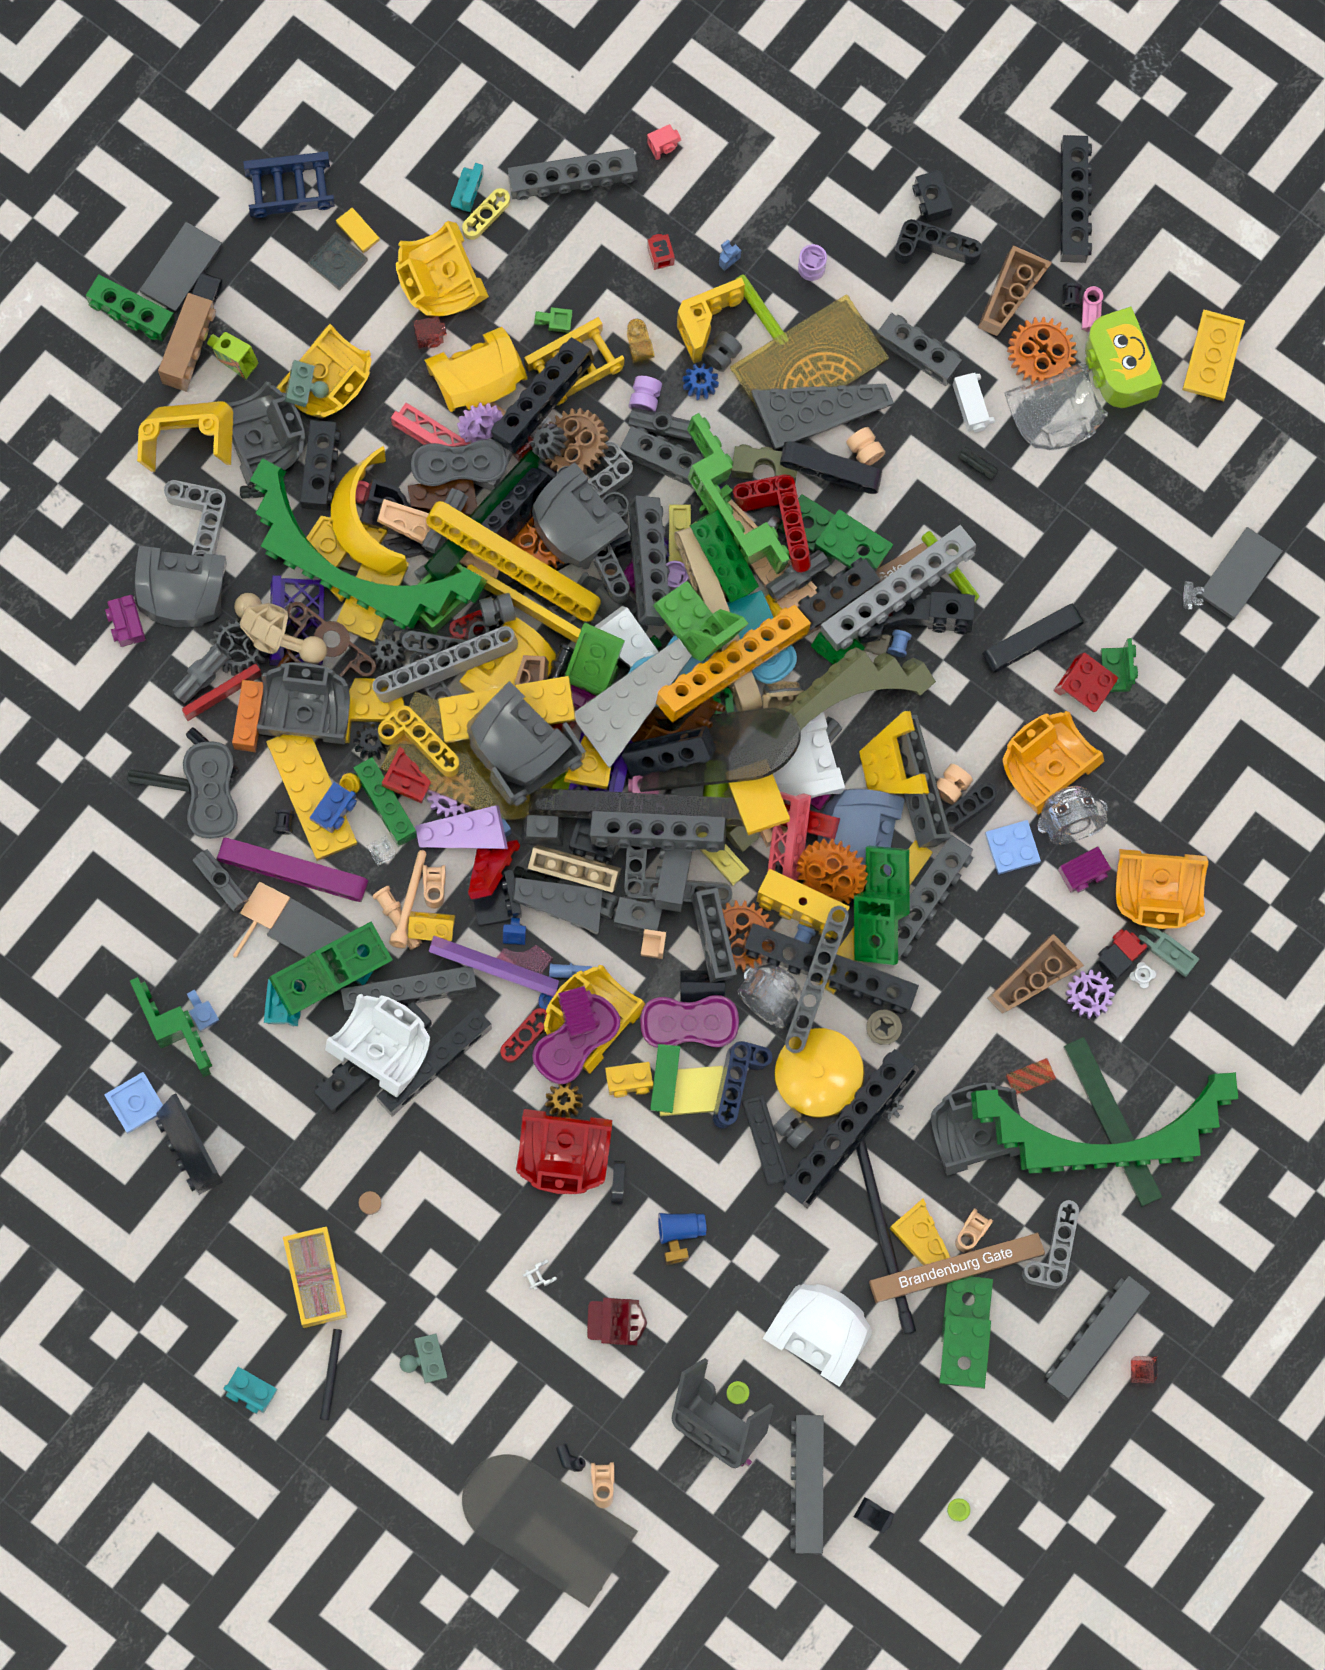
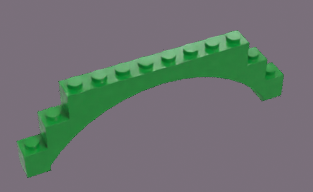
M263 458L261 459L250 481L256 485L254 489L265 494L255 514L261 517L260 522L271 527L261 547L267 550L266 555L275 560L279 556L285 560L283 564L294 570L296 566L303 570L301 574L312 580L314 577L321 579L319 584L330 590L334 586L339 589L338 594L348 600L351 596L358 600L356 604L367 610L369 606L376 609L374 614L385 620L387 617L394 619L393 624L403 630L406 626L413 629L423 610L436 617L437 613L444 617L454 597L466 604L468 601L476 603L487 580L465 567L460 573L435 582L412 586H393L359 579L331 564L309 542L296 521L286 493L284 482L286 471Z
M1236 1072L1208 1075L1209 1082L1201 1094L1174 1121L1143 1138L1118 1144L1074 1142L1043 1131L1013 1111L998 1096V1089L971 1092L973 1119H980V1123L994 1122L993 1118H995L997 1145L1004 1144V1148H1016L1019 1143L1021 1170H1028L1029 1174L1042 1173V1168H1050L1051 1172L1064 1171V1167L1072 1166V1170L1086 1169L1085 1165H1094V1169L1107 1168L1108 1163H1115L1116 1167L1129 1166V1162L1137 1161V1166L1150 1165V1160H1159V1164L1172 1163V1159L1180 1158V1162L1194 1161V1157L1201 1156L1199 1134L1213 1133L1212 1129L1220 1127L1218 1106L1231 1105L1232 1100L1238 1099Z

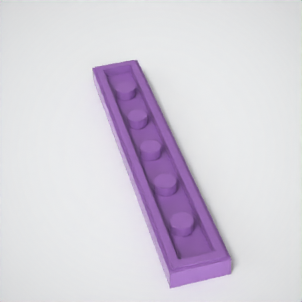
M433 936L431 941L430 953L552 997L556 994L559 980L437 936Z

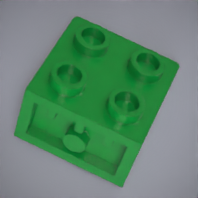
M1127 638L1123 647L1101 648L1100 650L1101 665L1118 677L1110 692L1130 691L1132 685L1135 684V679L1138 678L1137 665L1134 666L1136 645L1132 644V638Z

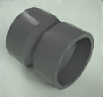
M721 331L714 339V345H709L702 356L713 368L724 372L731 364V358H736L740 353L742 345L731 334Z
M611 492L605 495L602 500L612 512L616 511L626 523L629 512L627 498L619 492Z
M510 593L497 595L496 599L488 597L479 600L485 627L497 625L500 620L503 623L516 620Z
M793 1107L778 1120L773 1128L781 1136H786L787 1142L796 1150L813 1134L815 1128L808 1121H802V1115Z

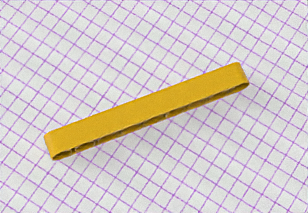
M439 501L433 505L426 518V523L431 529L578 619L586 622L593 620L601 604V600L597 595L449 504Z

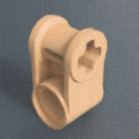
M423 865L424 899L426 905L430 908H439L444 903L445 865L441 867H427V865ZM436 892L440 897L437 900H431L428 897L429 894Z
M974 1208L955 1240L956 1248L963 1253L972 1251L980 1238L984 1236L993 1220L986 1219L977 1213V1209ZM968 1236L972 1240V1245H964L961 1242V1237Z
M610 1462L609 1465H595V1463H591L593 1501L599 1508H607L613 1502L614 1462ZM601 1491H605L609 1494V1496L605 1499L599 1498L597 1494Z

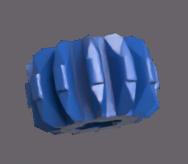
M703 363L701 368H698L694 364L693 370H686L687 375L683 376V382L685 383L683 389L689 390V397L696 394V400L698 401L700 395H703L707 400L708 393L711 395L715 394L716 390L714 388L719 386V382L716 381L718 374L712 373V367L705 369V364Z

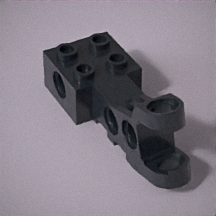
M931 592V595H927L926 599L910 598L905 602L906 604L902 609L897 612H891V618L886 619L881 624H876V627H871V630L862 637L859 635L858 640L860 643L880 641L883 630L906 624L928 626V629H933L932 631L936 633L954 631V633L960 635L967 634V632L972 631L975 595ZM879 599L877 603L883 606L886 605L888 601L885 599ZM905 607H909L914 612L907 615L902 610Z

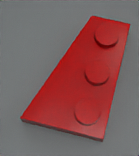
M518 840L508 841V849H477L468 890L471 900L493 894L503 877L501 874L505 866L510 865L512 853L520 848Z

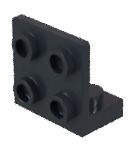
M513 870L504 871V876L492 895L473 899L479 926L511 920V917L522 918L520 904L512 901L515 879Z

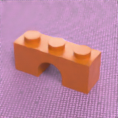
M242 680L232 741L234 750L256 752L259 736L257 724L263 702V682Z

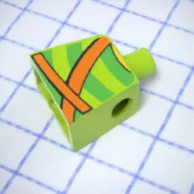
M224 332L221 337L212 334L208 339L207 344L212 347L217 359L244 379H247L259 364L252 347L227 332Z

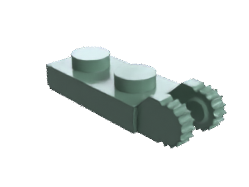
M1146 926V930L1159 940L1153 943L1146 936L1139 935L1138 938L1141 944L1145 943L1152 953L1186 978L1199 961V958L1165 932L1162 933L1157 928Z

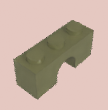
M746 444L735 446L731 474L733 478L753 480L755 468L759 465H768L774 470L775 476L791 475L796 483L797 471L780 465L782 451H774L770 447L757 449Z

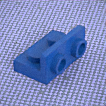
M333 782L310 816V820L330 833H333L335 829L339 830L345 821L344 815L347 811L351 812L357 803V800H355L356 793L350 792Z

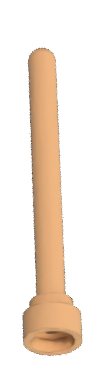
M420 850L417 854L397 930H394V933H391L389 944L396 948H406L407 945L406 928L426 858L424 850Z

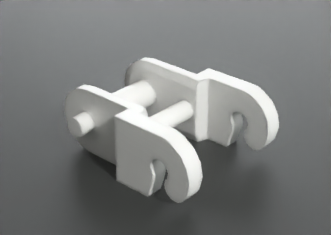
M548 1259L536 1264L535 1269L531 1271L526 1270V1273L523 1274V1277L527 1276L531 1284L529 1289L534 1288L536 1290L537 1286L541 1284L546 1286L557 1280V1277H553L551 1280L545 1281L539 1272L540 1267L549 1263ZM535 1272L540 1280L537 1283H535L531 1275Z

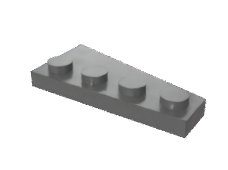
M523 878L514 879L512 901L550 914L554 918L570 922L574 926L590 930L589 932L594 934L599 933L602 889Z

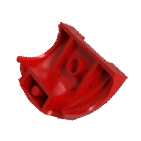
M524 1109L516 1165L517 1173L529 1181L533 1187L556 1194H581L589 1189L598 1187L600 1184L602 1185L606 1178L613 1120L591 1117L590 1121L547 1116L545 1111Z

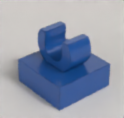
M511 917V925L504 924L503 943L525 945L526 926H520V918Z

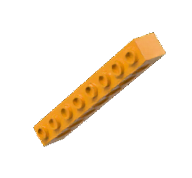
M795 604L790 608H783L773 619H766L756 630H749L739 641H732L722 652H715L705 663L697 664L688 674H682L671 685L663 686L658 691L656 704L671 722H674L807 635L811 622ZM728 660H734L736 663H731ZM711 671H717L720 674H714ZM694 682H699L702 685H696ZM678 693H682V694H684L685 696H679V695H677V694H678Z

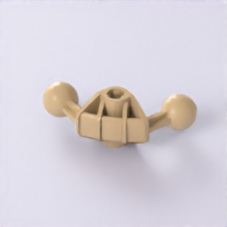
M253 593L241 594L236 599L234 609L238 617L241 618L240 627L252 640L257 649L273 655L281 646L299 652L300 657L306 663L318 664L324 660L327 654V646L321 638L310 636L301 640L285 634L288 612L284 608L271 603L262 604L260 598Z

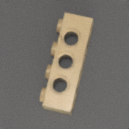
M540 845L533 847L528 865L530 870L609 892L616 890L621 872L619 867Z

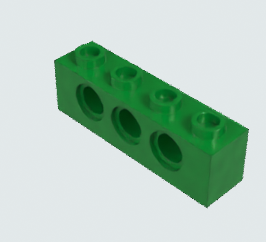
M99 274L86 294L88 305L92 309L106 312L115 321L122 320L129 328L145 332L144 334L152 340L158 339L163 342L175 322L172 312ZM110 297L116 298L113 303L106 302ZM127 307L135 308L131 313L124 312ZM145 317H153L151 322L146 323L143 321Z
M719 510L700 518L690 525L730 603L747 596L759 587Z
M371 757L353 767L361 786L397 847L416 838V830L394 792L381 786L384 775L374 758Z

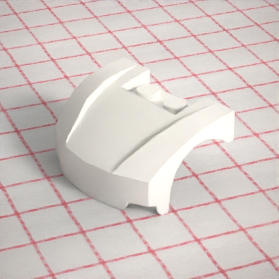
M824 712L812 719L793 738L774 766L772 773L780 792L794 796L805 793L814 798L827 794H841L845 789L840 768L836 767L826 732L828 726ZM783 800L784 804L791 805V801Z
M359 994L349 1019L339 1032L327 1039L325 1050L342 1062L345 1059L353 1062L380 1080V1087L398 1097L418 1072L426 1056L430 1036L424 1028L423 1021L405 1005L382 995L376 998L371 996L363 997V994Z
M802 1284L793 1289L763 1339L780 1350H783V1348L789 1350L822 1371L821 1376L840 1387L871 1337L872 1329H870V1325L864 1317V1312L844 1294L820 1284Z

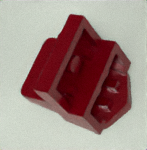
M603 1298V1302L591 1301L589 1303L588 1339L601 1340L603 1344L637 1345V1341L647 1326V1320L639 1305V1300Z

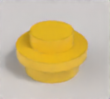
M354 773L344 774L339 782L340 786L350 792L357 793L360 790V780Z

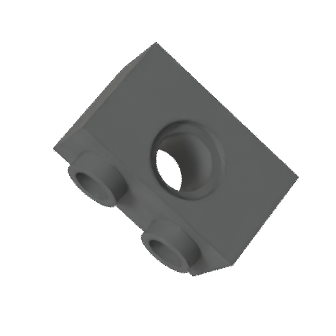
M628 895L619 897L613 927L644 933V929L658 931L663 909L655 908V901L646 900V902L637 901L638 898H632ZM636 910H641L645 916L641 919H636L632 914Z

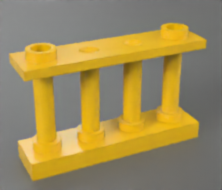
M599 317L524 357V364L527 370H538L540 374L545 368L546 362L554 358L562 344L566 343L571 337L582 344L589 338L590 340L593 339L607 364L596 369L592 363L587 369L589 374L578 379L557 405L564 403L567 397L609 374L614 375L623 369L625 360L623 355L615 359L600 336L603 331V323Z

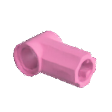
M1092 286L1087 288L1081 300V330L1090 332L1094 321L1101 317L1103 292L1098 287ZM1094 295L1097 298V301L1091 302L1088 300L1087 296Z

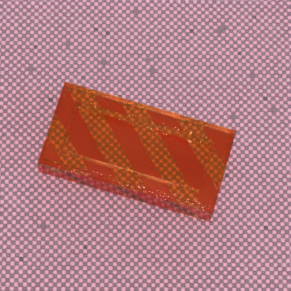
M1047 1058L1006 1074L1010 1087L1016 1090V1095L1056 1079Z

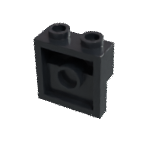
M582 805L569 850L573 851V855L585 858V855L594 857V861L605 864L607 861L612 862L616 845L599 847L591 842L592 811L601 810ZM613 828L609 832L617 833L619 829Z

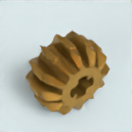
M571 1082L566 1084V1088H563L562 1084H558V1090L554 1086L550 1087L553 1094L546 1093V1098L551 1101L546 1102L545 1105L546 1107H553L549 1111L551 1115L557 1111V1117H562V1113H565L566 1118H570V1111L574 1115L578 1114L575 1107L582 1108L583 1104L578 1100H581L583 1096L582 1094H576L579 1090L577 1086L570 1090ZM564 1096H567V1100L570 1102L561 1105V1101H558V1099H563Z

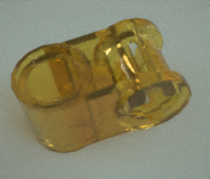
M638 318L632 319L627 325V337L633 362L655 358L645 322ZM637 328V330L640 331V333L636 334V332L633 331V329Z

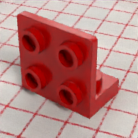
M1084 652L1075 657L1053 691L1060 696L1068 693L1092 712H1097L1117 682L1118 677Z

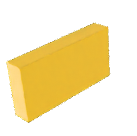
M353 208L336 220L338 226L362 253H365L380 241L375 232Z

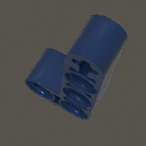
M739 1041L728 1049L713 1114V1122L717 1127L725 1129L736 1121L748 1068L762 1070L771 1063L772 1053L768 1048ZM735 1048L741 1049L743 1058L736 1056ZM756 1054L764 1057V1063L757 1061ZM731 1069H734L738 1072V1079H734L731 1076ZM726 1091L733 1093L734 1100H729L726 1097ZM724 1112H726V1117L729 1118L727 1121H725V1117L722 1116Z

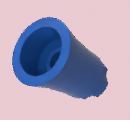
M658 1213V1230L661 1244L677 1239L682 1240L705 1236V1215H696L695 1213Z

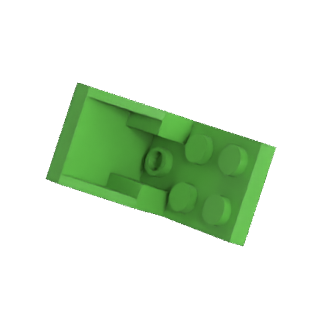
M688 581L653 605L677 638L681 640L691 656L701 662L734 639L748 625L743 616L722 609L712 613Z
M584 623L565 676H569L570 684L596 696L612 686L620 672L616 665L625 640Z

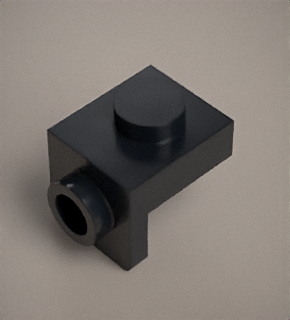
M864 1497L853 1517L872 1530L884 1534L892 1524L894 1513L885 1510Z

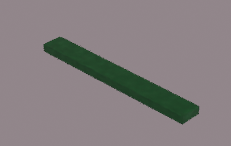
M529 450L469 517L482 524L531 468L537 469L541 462H543L539 456L534 454L532 450ZM448 539L423 567L435 581L442 580L468 551Z
M1082 1037L1065 1045L1063 1048L1110 1144L1133 1141L1134 1138L1085 1038ZM1137 1161L1129 1162V1166L1122 1167L1141 1207L1162 1198L1147 1165L1137 1166Z

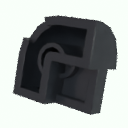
M372 479L362 502L361 523L376 529H385L387 534H401L377 522L384 499L409 507L405 495L400 491L401 489Z

